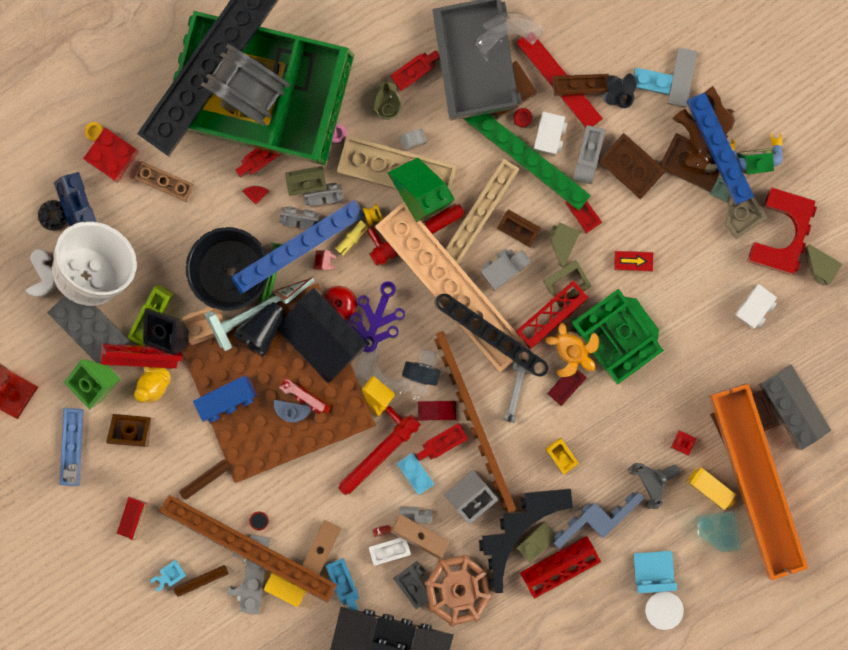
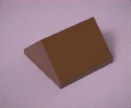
M113 414L106 443L149 447L151 417Z

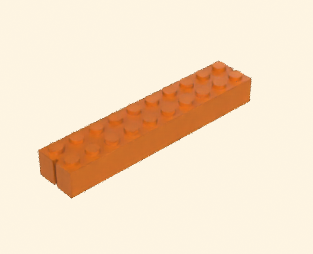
M749 383L709 395L767 578L775 580L787 576V571L794 574L809 569Z

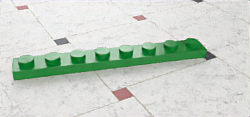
M489 114L463 118L464 121L578 211L591 197L589 193Z

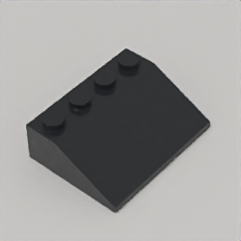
M318 288L311 289L282 320L278 331L328 384L370 345L366 338Z

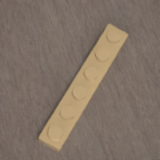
M505 159L502 160L445 249L458 265L520 170Z

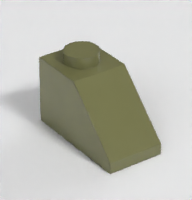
M559 222L558 226H553L549 236H552L551 244L560 267L564 268L580 231Z
M807 245L805 247V254L810 274L815 277L814 281L822 286L824 284H831L842 263L814 246Z
M543 522L516 548L530 563L555 539L554 536L556 534Z

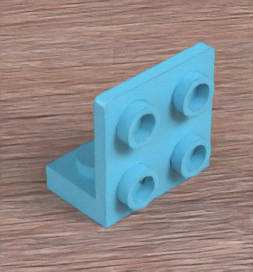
M672 551L634 553L637 593L677 591V583L674 581Z

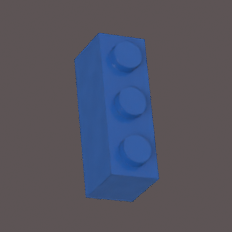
M248 375L194 400L193 403L202 422L209 421V423L220 419L219 415L224 412L228 415L237 410L236 407L241 404L244 407L253 403V398L257 397V394Z

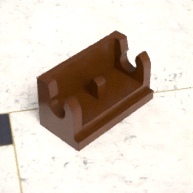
M508 209L497 229L530 248L541 227Z

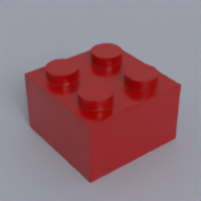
M104 128L83 159L118 183L139 151L107 128Z

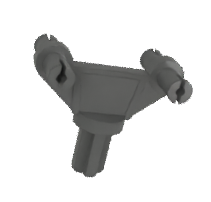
M634 463L628 468L629 474L639 475L650 496L646 506L648 505L647 508L653 510L658 509L663 504L661 500L667 481L680 474V469L675 464L662 471L651 469L642 463Z

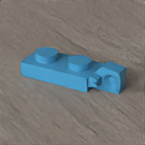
M344 558L326 565L332 582L337 584L336 592L339 600L343 605L348 604L350 609L358 610L355 601L359 599L358 591Z

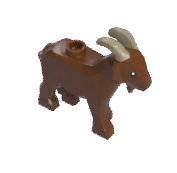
M712 86L704 93H706L724 134L728 138L727 133L732 130L735 123L734 110L723 107L720 96L714 86ZM686 109L681 110L672 119L687 129L691 143L697 153L693 154L688 150V158L685 161V165L697 171L707 173L716 171L718 168L716 164L710 163L711 153L696 121Z

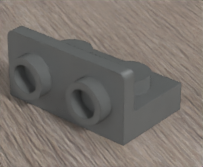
M415 561L393 579L415 609L428 602L426 585L424 583L429 577L424 567ZM434 587L436 595L439 593V590L436 587Z

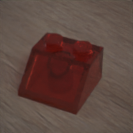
M0 363V410L18 419L38 389V386Z

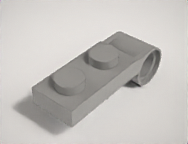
M586 126L573 178L574 181L592 185L605 129Z

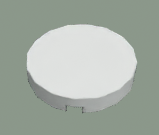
M656 592L650 596L646 603V618L657 629H672L683 618V604L679 597L671 592Z

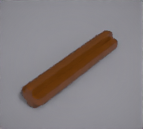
M225 459L220 461L179 491L181 497L187 500L230 469L228 462Z
M222 565L174 587V592L177 597L182 596L228 575V569L225 565Z

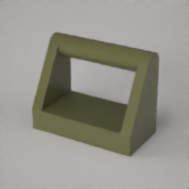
M323 166L285 173L289 196L327 189Z
M577 260L543 281L553 298L557 294L552 284L574 270L577 271L584 282L579 285L583 292L592 287ZM574 288L567 293L566 299H573L579 293ZM556 301L559 307L564 305V302Z

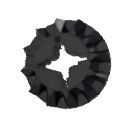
M48 200L41 205L38 211V221L42 227L55 231L65 226L67 219L61 202ZM47 210L52 212L57 210L56 216L59 220L57 221L53 218L48 220L50 215Z

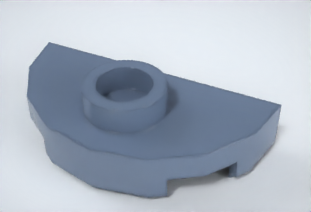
M274 400V408L277 415L288 422H299L305 419L311 412V406Z

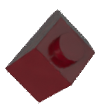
M418 401V421L456 420V401Z

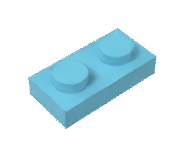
M635 68L636 88L669 95L673 75Z
M413 453L397 463L418 495L434 485Z

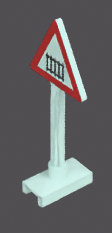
M311 277L272 292L275 297H271L236 317L221 323L214 312L209 311L204 315L219 346L223 347L224 351L231 349L232 346L226 335L227 332L250 319L272 302L282 301L286 304L313 283L314 278Z

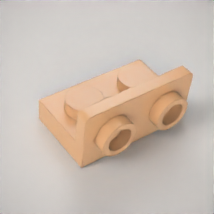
M208 306L201 311L192 312L182 317V322L189 330L188 340L191 345L215 337L204 314L209 311L214 312L221 323L225 321L221 310Z

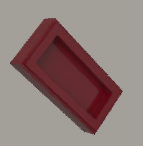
M577 369L574 375L561 377L547 394L562 406L587 377Z

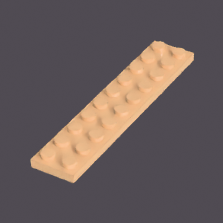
M402 202L375 226L378 232L435 298L439 294L452 296L525 348H529L421 221L416 223L405 202ZM443 296L439 299V303L444 308L448 306L449 301L446 297ZM460 307L457 308L455 316L461 319L464 316V310ZM476 318L471 321L472 329L476 330L480 327V321ZM457 323L499 372L513 362ZM492 329L489 330L486 334L487 339L490 341L494 340L496 332ZM508 340L502 344L504 351H509L512 348V344Z

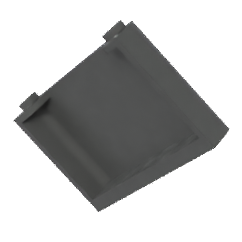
M475 0L432 9L449 119L453 121L519 108L522 99L520 92L516 90L504 16V13H507L506 2H502V0Z

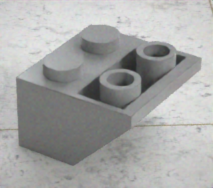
M474 470L444 494L469 525L499 500Z

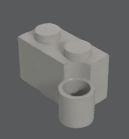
M504 249L497 255L498 259L492 263L490 260L482 266L483 271H481V275L492 289L496 291L529 265L531 260L523 250L515 255L511 249L509 251Z

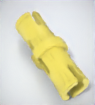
M360 220L350 232L347 231L343 240L334 248L344 256L354 244L358 243L357 240L369 227Z

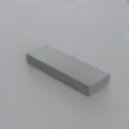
M678 48L668 104L687 107L686 101L689 98L697 51Z

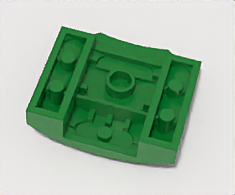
M619 288L571 322L577 333L587 344L593 333L598 335L599 346L596 352L592 354L616 385L664 351L658 343V327L646 313L637 298L625 297Z

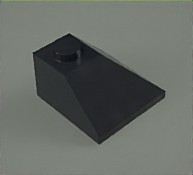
M145 308L143 344L172 355L188 347L189 330L179 319L150 308Z

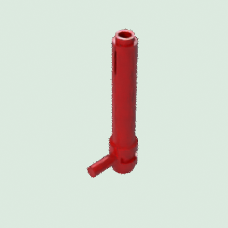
M453 204L422 223L434 234L463 217L462 215L465 212L460 204ZM374 228L367 230L376 246L369 253L376 266H383L387 263V260H393L398 257L396 251L387 241L382 243Z
M391 406L384 410L397 425L393 428L394 431L339 483L338 489L345 496L351 494L403 442H407L413 433L419 431L418 428L421 424L412 414L402 419Z

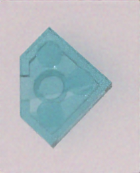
M735 511L696 516L700 537L720 552L740 549Z

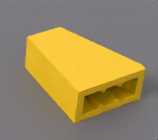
M696 467L685 482L722 510L730 509L736 501L734 499L736 496L734 492L701 467Z

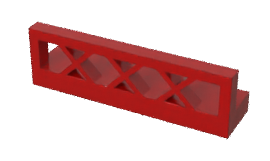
M573 280L517 329L516 333L531 350L584 304L589 297ZM571 287H574L580 294L575 300L566 299L567 291ZM554 302H564V309L561 312H552V304ZM541 314H550L549 323L546 325H538V317ZM526 327H535V335L528 340L522 331ZM537 327H543L540 331L537 332Z
M102 344L100 356L101 365L177 369L178 361H182V354L180 352L172 355L150 346Z
M585 536L525 569L520 574L532 597L535 599L601 563V560L591 541ZM594 556V559L584 562L587 557ZM576 565L574 570L568 571L569 567ZM559 575L557 579L551 580L553 576ZM543 584L541 588L535 591L533 590V587H535L536 585Z

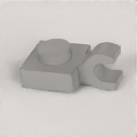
M400 506L399 514L417 524L419 522L432 523V510L430 509L419 512V507Z

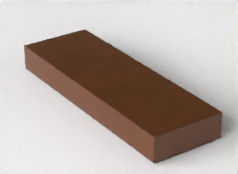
M609 74L553 76L554 96L604 94L608 91L606 82Z

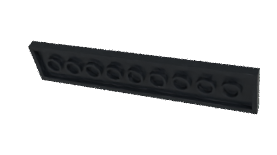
M230 0L140 128L137 135L170 157L213 95V93L202 87L201 84L202 82L205 84L208 82L207 74L212 76L222 61L223 57L220 54L222 52L226 54L228 51L225 46L229 44L243 52L279 0Z

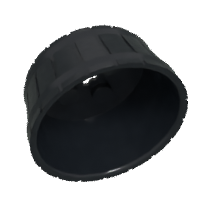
M234 227L216 228L202 235L193 244L186 260V278H188L187 282L190 289L194 292L193 294L201 302H204L205 305L223 311L238 310L251 304L263 292L268 277L241 294L232 281V276L225 274L227 267L235 268L234 274H237L267 255L264 247L261 246L262 244L254 236H251L252 234Z

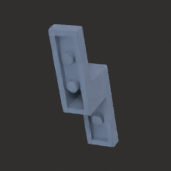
M632 492L626 497V503L622 507L617 506L611 512L613 515L611 518L595 502L592 504L587 503L581 509L583 513L578 518L574 516L567 523L569 527L565 531L561 529L554 536L556 540L553 543L560 549L586 522L604 538L644 497L640 492L635 494Z

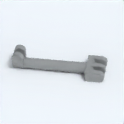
M514 362L512 370H516L517 375L508 411L503 419L511 423H515L516 415L514 414L525 373L531 374Z

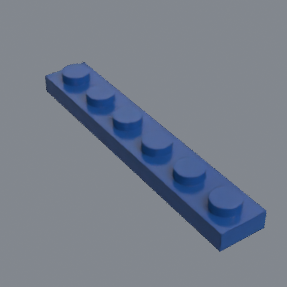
M706 93L688 99L686 101L734 204L738 205L753 198L754 195Z

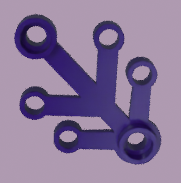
M390 281L382 283L380 287L382 296L375 315L369 305V298L365 295L358 298V305L363 309L370 323L368 332L362 323L361 314L354 313L351 316L352 324L356 325L357 330L366 340L372 342V345L368 346L363 352H373L379 342L388 338H396L399 334L396 326H390L387 331L376 335L378 328L395 320L401 321L405 318V311L402 308H397L393 313L382 317L389 298L394 296L396 292L394 283ZM385 288H390L392 290L391 293H385ZM366 299L367 303L362 305L360 300ZM402 312L403 316L397 317L396 313ZM355 316L360 317V321L354 322L353 318ZM391 329H394L397 333L395 335H391L389 331Z

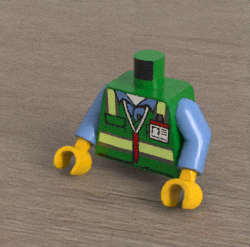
M779 133L778 138H773V135H770L773 148L736 152V141L734 139L731 140L730 146L744 174L773 172L774 167L782 163L781 133Z

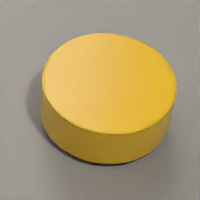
M91 122L85 127V136L90 141L95 142L104 128L97 122Z

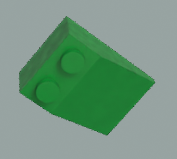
M418 157L387 173L416 223L444 209L455 200L446 183Z

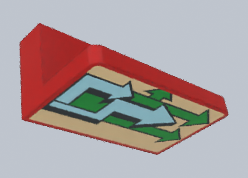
M128 497L116 534L128 537L130 540L136 539L147 502Z

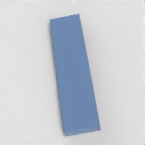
M63 408L60 485L80 486L84 409ZM71 463L79 464L77 484H68L67 479L63 478L64 470Z

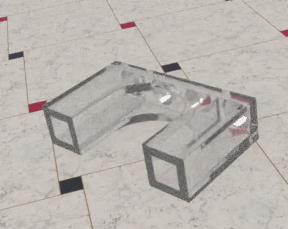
M383 341L378 343L377 348L373 352H362L358 356L354 372L359 383L366 384L374 376L385 386L393 388L394 393L403 395L404 392L411 394V398L421 401L423 397L427 398L430 388L429 384H419L407 378L391 380L381 373L378 366V358ZM421 348L417 362L435 368L439 353Z

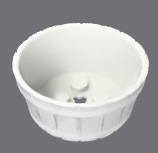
M98 222L76 223L63 231L58 238L52 265L53 278L60 292L77 304L94 306L110 301L132 282L136 274L137 261L131 244L119 231L114 228L112 229L106 224ZM84 271H86L88 275H91V277H89L88 280H85L84 277H81V274H83Z

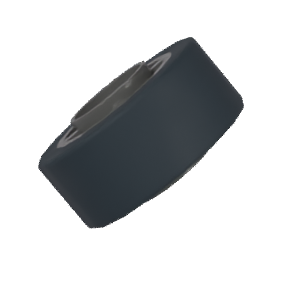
M406 361L402 376L419 384L437 386L441 371L424 363Z

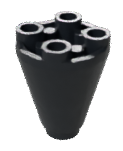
M272 302L235 330L233 336L239 341L246 343V347L249 350L263 357L269 351L285 310L275 302Z

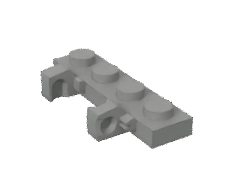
M251 535V539L269 548L270 537ZM233 553V556L241 557V556H239V555ZM244 559V562L247 563L244 583H241L240 587L228 586L227 595L237 596V601H241L240 612L259 614L265 569Z

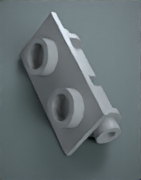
M329 183L326 184L327 189L304 193L305 205H322L323 197H326L327 204L340 202V200H343L341 184Z
M286 206L285 208L282 207L280 211L279 223H283L284 226L296 227L297 221H301L300 228L309 229L318 223L320 214L310 209L302 211L297 210L293 206Z

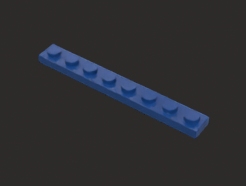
M353 200L235 274L231 279L242 294L365 215L356 200Z

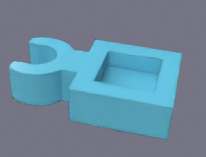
M174 560L160 570L161 577L156 576L150 582L153 583L158 580L160 587L156 591H160L164 588L165 583H168L171 587L187 575L178 561Z

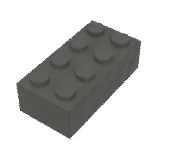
M63 296L47 312L97 363H100L102 344L128 345L131 343L125 334L96 305L85 306L77 304Z

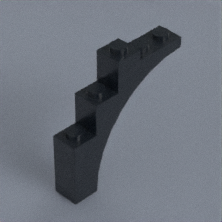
M570 488L524 493V497H521L522 509L525 508L526 512L503 514V518H500V529L504 530L505 533L482 535V540H478L479 551H483V555H491V558H488L489 570H493V578H490V587L495 589V593H503V576L506 562L519 537L532 524L544 516L560 510L573 508Z

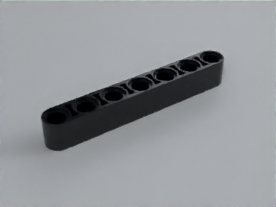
M448 294L436 296L434 304L438 310L529 373L542 377L548 372V364L543 359ZM443 296L449 301L448 306L445 308L439 305V299ZM459 307L464 310V316L461 319L455 316V310ZM475 318L480 321V327L476 330L471 327V321ZM491 329L496 332V337L492 341L488 340L486 336L487 332ZM508 340L511 342L512 348L509 351H504L502 344ZM522 351L527 353V360L525 362H520L518 359V355ZM538 362L543 365V370L540 373H536L534 370V366Z

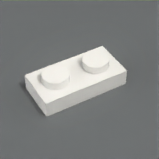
M402 538L369 547L374 566L411 555L407 541Z

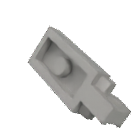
M71 463L64 470L63 478L67 479L68 484H77L79 464Z

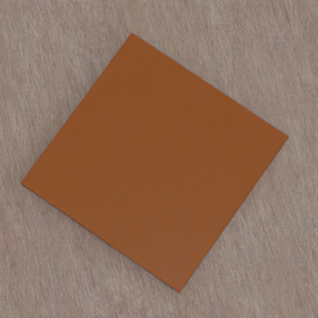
M319 283L305 288L287 304L278 301L276 304L285 310L282 314V320L311 289L318 288L322 292ZM244 322L226 333L232 346L227 351H224L223 347L219 346L215 337L191 345L188 340V347L182 350L200 397L248 375L257 394V397L253 398V403L244 407L241 404L236 407L237 410L228 415L224 412L219 415L220 419L211 423L225 460L230 465L229 470L235 483L376 426L351 363L328 384L278 330L269 351L263 357L249 350L246 347V343L239 341L233 336L235 330ZM288 378L330 405L331 409L328 413L321 412L320 414L311 410L305 419L299 422H288L277 415L274 408V400L311 406L307 402L303 404L296 400L295 394H286L279 388L284 379Z

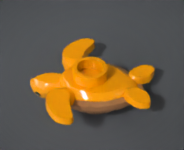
M560 323L558 327L559 332L556 333L555 337L550 336L545 339L547 344L555 345L558 357L568 364L565 368L556 372L557 375L560 377L572 376L576 373L579 364L587 371H595L596 365L588 355L596 352L598 349V335L593 333L587 344L580 335L568 332L566 324Z

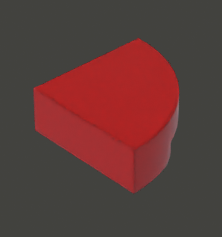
M250 186L242 191L255 205L269 193L266 188L261 186Z

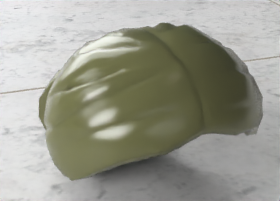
M384 81L378 86L374 100V111L382 119H394L401 113L402 101L397 94V86L392 82Z

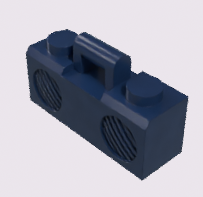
M79 172L61 176L53 182L69 227L80 222H97L93 209L90 207Z

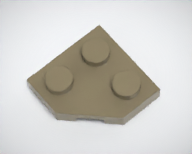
M731 197L729 198L725 225L736 240L768 218L754 197L738 205L734 204Z

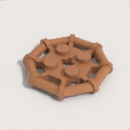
M465 554L460 557L438 560L434 571L424 583L430 606L428 608L429 611L434 612L452 627L457 624L480 620V615L488 602L493 598L487 575L489 573L488 570L483 569ZM461 564L460 570L450 571L449 566ZM467 566L475 571L477 575L471 576L466 571ZM444 570L446 575L444 578H442L441 583H435L441 572ZM479 579H481V585H482L483 593H480V592H479V587H478V580H479ZM458 585L460 588H463L460 596H458V593H455ZM434 587L439 588L441 597L439 602H436ZM478 597H481V598H482L481 601L479 602V604L477 605L476 609L474 610V608H473L474 601H475ZM445 604L452 609V614L449 615L440 607ZM468 609L470 613L458 616V611Z

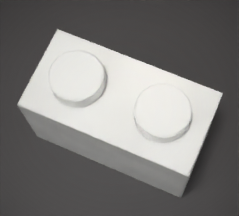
M547 112L542 113L534 151L556 156L557 152H561L563 141H560L561 133L565 134L567 128L564 116Z
M757 284L734 317L751 329L760 328L766 320L764 315L767 311L771 312L777 303L774 301L777 297Z

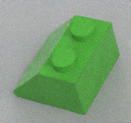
M82 359L64 383L90 410L104 401L120 381V378L108 365H101L97 362Z

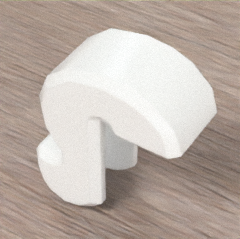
M35 250L32 252L30 260L42 281L25 291L31 296L44 297L57 288L52 268L47 265L48 262L52 261V258L44 250Z

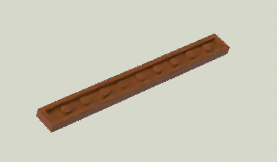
M439 332L436 334L437 338L434 339L438 350L442 349L444 356L441 358L445 368L449 367L452 374H449L452 385H457L459 391L456 392L460 403L464 402L466 409L463 412L467 421L471 420L473 427L470 428L474 439L478 438L481 445L478 446L482 457L486 456L488 463L485 466L489 475L493 473L495 481L492 483L496 492L500 491L502 499H500L503 510L507 509L509 513L515 511V505L444 332Z
M171 495L167 497L159 510L166 517L326 603L329 602L337 588V584Z

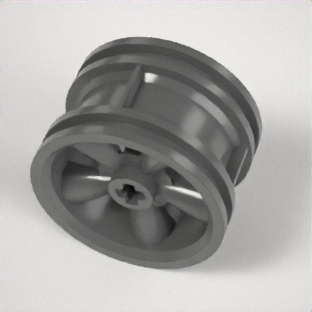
M227 44L225 46L228 49L226 54L223 52L220 54L223 57L222 61L212 76L207 74L206 77L209 80L206 84L202 82L201 86L264 126L266 123L263 119L265 116L268 118L271 116L268 113L279 95L284 96L283 88H289L290 84L248 55Z

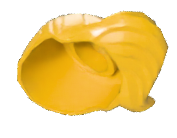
M144 367L145 373L136 383L134 397L141 403H153L163 396L171 381V376L165 368Z

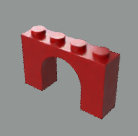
M771 187L768 190L763 208L788 216L794 224L795 236L789 246L781 249L754 242L751 246L747 262L787 275H793L794 272H797L800 266V261H798L800 253L803 254L806 246L804 238L805 235H809L811 230L809 222L811 217L814 218L817 207L814 206L816 201Z

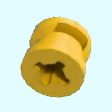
M378 204L373 205L372 208H363L369 227L373 226L375 222L383 220ZM375 209H377V212H378V215H379L380 218H377V215H376V213H375Z

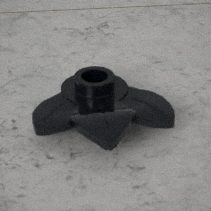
M628 73L621 79L617 76L609 75L606 82L608 91L602 95L603 100L608 105H618L621 108L630 107L634 102L633 92L636 89L634 76ZM626 95L627 99L622 101V97Z

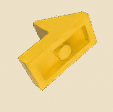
M374 376L362 388L371 414L376 417L380 416L395 396L393 391Z
M561 437L545 448L546 453L552 458L563 475L579 464Z

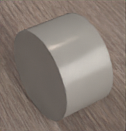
M423 129L413 130L399 137L404 151L418 148L427 143Z

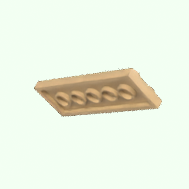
M347 135L337 173L396 189L387 173L418 157L446 183L451 191L457 166Z

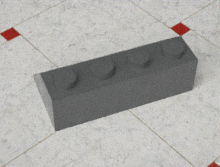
M792 365L758 384L798 450L805 449L831 431Z

